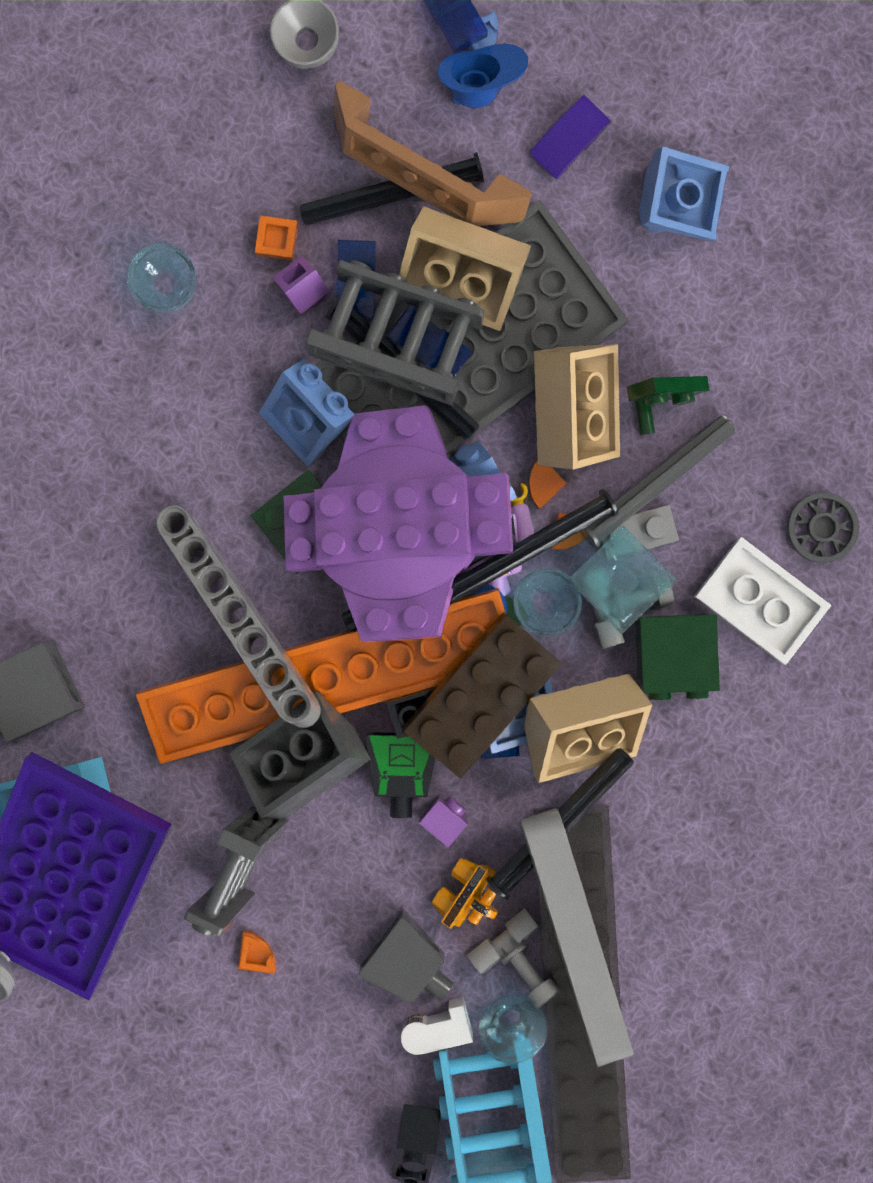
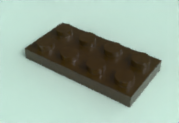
M503 612L403 725L402 730L461 779L528 704L529 699L536 695L563 663Z

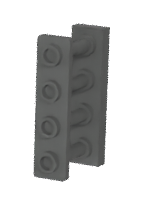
M339 260L336 267L338 279L346 284L328 330L325 329L323 332L311 329L306 341L309 356L453 406L458 392V380L453 379L451 374L453 365L468 326L481 329L485 311L479 308V305L472 300L466 298L455 300L446 297L435 287L428 285L418 287L407 283V280L400 275L394 273L383 275L371 271L368 265L360 261L352 260L348 263ZM361 288L381 295V299L364 342L356 345L345 341L342 334ZM398 301L418 309L400 355H396L393 358L380 353L381 351L378 347L394 305ZM433 313L454 322L437 367L432 368L430 371L417 366L414 360Z
M254 805L223 829L217 844L226 848L225 853L228 855L215 885L195 902L184 916L185 920L192 923L194 930L207 936H213L214 934L221 936L253 900L255 893L244 887L258 857L284 833L290 819H261Z

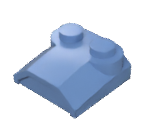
M663 146L657 149L645 174L639 207V218L642 225L654 233L668 231L697 239L716 241V228L726 174L729 172L730 166Z

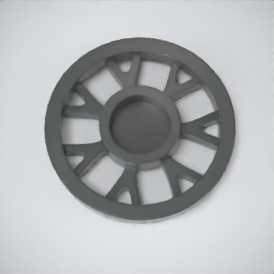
M815 493L803 498L794 506L788 518L787 533L791 545L802 557L813 562H832L842 558L853 548L859 534V522L855 510L844 498L832 493ZM817 499L816 506L811 502L812 500ZM821 499L832 500L829 513H820ZM836 502L841 505L837 509L835 508ZM806 504L815 513L809 520L799 512ZM845 509L850 519L839 524L834 515L840 510ZM797 515L800 517L799 521H795ZM851 522V529L847 528L846 524ZM795 524H807L808 534L796 536ZM839 529L851 532L847 543L835 538L839 533ZM799 538L802 539V542L800 544L797 540ZM809 538L817 542L812 554L802 548ZM831 541L836 554L826 557L823 543ZM838 544L844 546L842 550H839ZM818 550L820 551L821 557L815 556Z

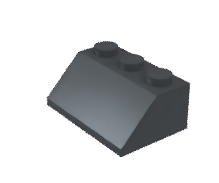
M320 692L313 693L321 707V714L314 725L308 728H299L279 717L229 753L261 819L287 818L371 760L354 727ZM305 699L292 708L294 718H298L305 713Z

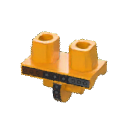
M466 858L459 859L451 875L465 886L459 895H456L447 887H442L431 902L439 913L444 916L441 922L450 929L453 926L461 927L472 908L474 910L468 917L471 923L477 925L483 915L494 919L498 911L491 903L496 897L497 892L488 887L482 898L480 896L489 884L486 878L488 876L493 877L497 871L488 865H478Z

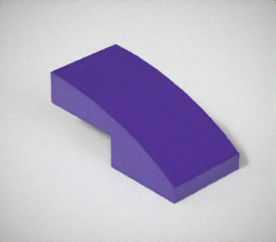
M583 95L553 125L529 154L555 179H558L583 150L589 148L612 121Z

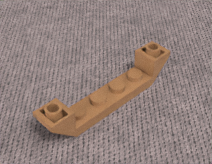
M340 80L336 83L333 114L344 154L459 220L476 226L523 221L532 195L530 190L499 173L487 190L482 192L471 183L463 181L443 169L440 165L427 160L410 150L407 146L384 135L375 127L369 126L371 98Z

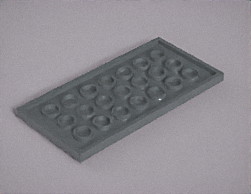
M541 200L527 209L526 216L522 222L507 223L495 232L528 244L531 248L501 331L482 325L481 329L468 326L451 371L453 379L458 380V392L454 402L479 424V428L474 435L535 391L534 351L556 347L598 345L629 321ZM401 302L394 306L383 334L400 352L418 309ZM432 313L414 360L417 366L430 371L432 368L437 367L454 322L453 320ZM354 337L347 341L356 345L360 343ZM323 360L315 364L322 373V380L334 392H339L346 397L348 408L354 414L427 405L414 392ZM430 408L446 448V455H448L468 439H464ZM350 422L341 434L344 441L346 440Z

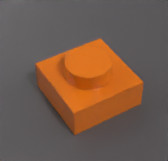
M260 215L255 246L256 256L293 261L299 225L297 220Z

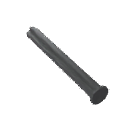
M725 416L717 418L614 501L618 510L617 516L612 517L609 514L581 530L580 533L593 548L598 549L600 547L599 542L735 433L732 421Z

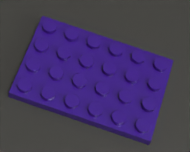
M31 752L24 759L0 820V951L4 952L11 961L90 1000L97 989L172 824Z

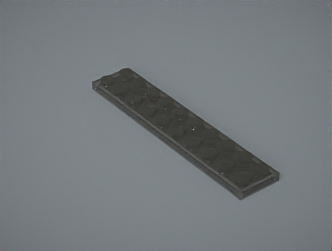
M594 804L566 835L621 1010L609 805ZM561 806L533 808V812L535 815L554 808L559 809ZM538 882L543 980L546 981L551 978L560 989L552 999L545 1003L556 1183L631 1179L624 1059L600 1067L596 1066Z

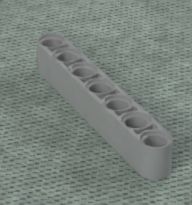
M173 505L164 508L157 518L159 533L279 716L284 721L299 728H308L314 725L321 714V707L317 698L199 521L180 506ZM185 520L183 529L180 532L174 533L175 525L179 521ZM204 549L203 558L193 563L194 554L198 550ZM219 578H224L222 589L212 593L213 583ZM243 607V618L239 622L232 624L231 617L233 612ZM258 638H264L265 645L260 653L252 654L251 646L253 642ZM279 668H284V681L277 686H273L271 682L273 673ZM300 699H305V713L298 718H294L292 715L293 704Z
M557 808L520 819L522 831L596 1066L600 1067L633 1056L631 1042Z

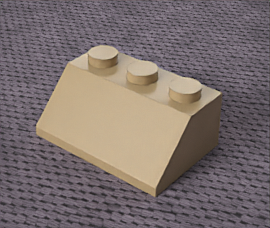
M423 206L411 228L399 275L405 278L409 284L418 287L423 285L435 287L446 297L455 300L466 298L474 301L479 305V308L485 311L482 325L501 331L531 246Z
M618 344L556 347L534 351L538 465L574 470L620 457Z
M630 674L613 678L609 677L601 681L573 686L569 689L541 694L529 699L524 729L534 776L538 783L599 767L617 748L623 749L630 757L637 756L652 703Z

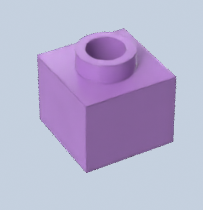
M302 255L273 277V280L300 314L318 305L321 299L330 292L317 271Z
M438 795L420 817L419 824L449 847L468 825L467 818L463 816L466 809L451 796L445 801Z

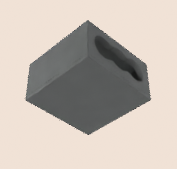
M54 641L39 643L0 662V735L4 737L6 743L19 739L85 708Z

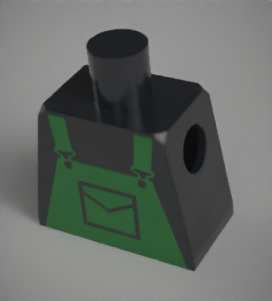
M368 732L366 744L368 755L371 759L369 764L374 796L390 797V817L411 818L413 797H428L435 758L409 736L397 739L395 732Z

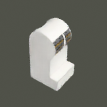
M464 997L449 1000V1011L430 1016L423 1014L409 1016L404 1021L401 1032V1043L404 1049L411 1054L422 1055L472 1043L473 1032Z

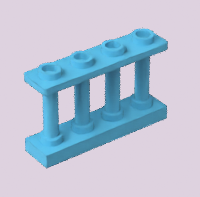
M528 1033L513 1035L514 1045L507 1046L508 1050L449 1059L447 1048L439 1050V1057L433 1058L436 1081L443 1080L445 1096L439 1097L442 1121L449 1120L451 1135L445 1136L448 1160L455 1159L457 1175H451V1183H552ZM510 1066L511 1070L518 1069L521 1084L514 1085V1089L460 1098L455 1097L452 1075ZM517 1105V1109L525 1108L527 1123L520 1124L518 1129L468 1137L461 1136L458 1114ZM522 1144L523 1148L531 1147L533 1163L526 1164L527 1168L472 1177L467 1176L465 1153Z

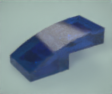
M423 0L436 25L440 26L454 54L488 36V30L471 0Z
M338 240V262L339 260L348 263L352 260L360 261L368 265L371 271L376 272V241ZM338 278L336 283V301L341 297L346 284L339 281ZM360 288L353 309L362 317L373 318L375 293Z
M411 305L407 307L386 335L400 348H403L417 311ZM429 320L415 359L430 370L436 368L449 332L444 328L440 329ZM461 344L451 371L453 378L473 353L463 344Z

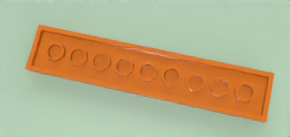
M499 588L464 597L455 603H450L441 637L366 643L361 641L356 629L284 650L313 693L320 692L339 713H344L439 686L503 612L506 613ZM244 661L140 690L136 694L160 764L248 740L280 717ZM279 668L273 673L271 677L273 686H277L284 681V668ZM304 699L296 701L293 704V707L302 702Z

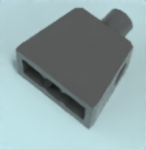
M402 910L362 962L358 973L359 976L410 1003L416 1000L423 989L441 1001L453 985L449 978L438 971L444 963L445 953L405 910Z

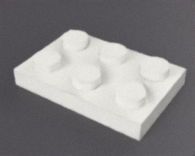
M738 537L693 596L783 665L789 662L831 607V604L742 537Z

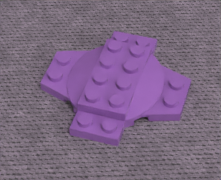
M427 405L355 413L349 425L338 469L327 479L321 489H314V493L284 496L286 571L294 573L324 570L331 579L341 585L362 642L441 637L454 590L451 588L454 577L463 568L466 569L475 556L513 553L509 475L507 473L468 477L458 466L448 460L443 440L432 412Z

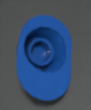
M506 43L491 45L473 51L460 52L450 55L441 62L438 67V77L441 83L450 89L454 104H461L469 108H480L492 103L504 86L515 82L525 73L528 67V56L524 49Z

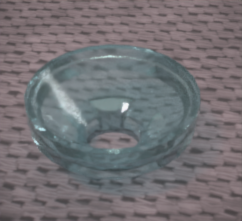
M158 243L143 248L134 256L128 268L127 281L132 296L144 308L156 313H171L181 309L191 300L196 290L197 276L193 262L184 251L171 244ZM164 272L174 274L177 279L176 288L167 294L159 292L155 285L157 277Z
M541 568L528 573L520 580L513 595V609L517 620L529 632L539 636H555L567 631L574 625L581 611L582 599L577 584L565 572L555 568ZM540 592L548 593L554 600L552 611L546 615L539 614L533 608V599Z
M511 994L497 998L487 1006L480 1018L479 1034L484 1049L491 1057L503 1063H520L532 1058L540 1051L547 1039L548 1025L542 1009H536L530 1000L523 995ZM508 1010H515L520 1014L519 1021L511 1027L502 1026L499 1023L502 1013Z

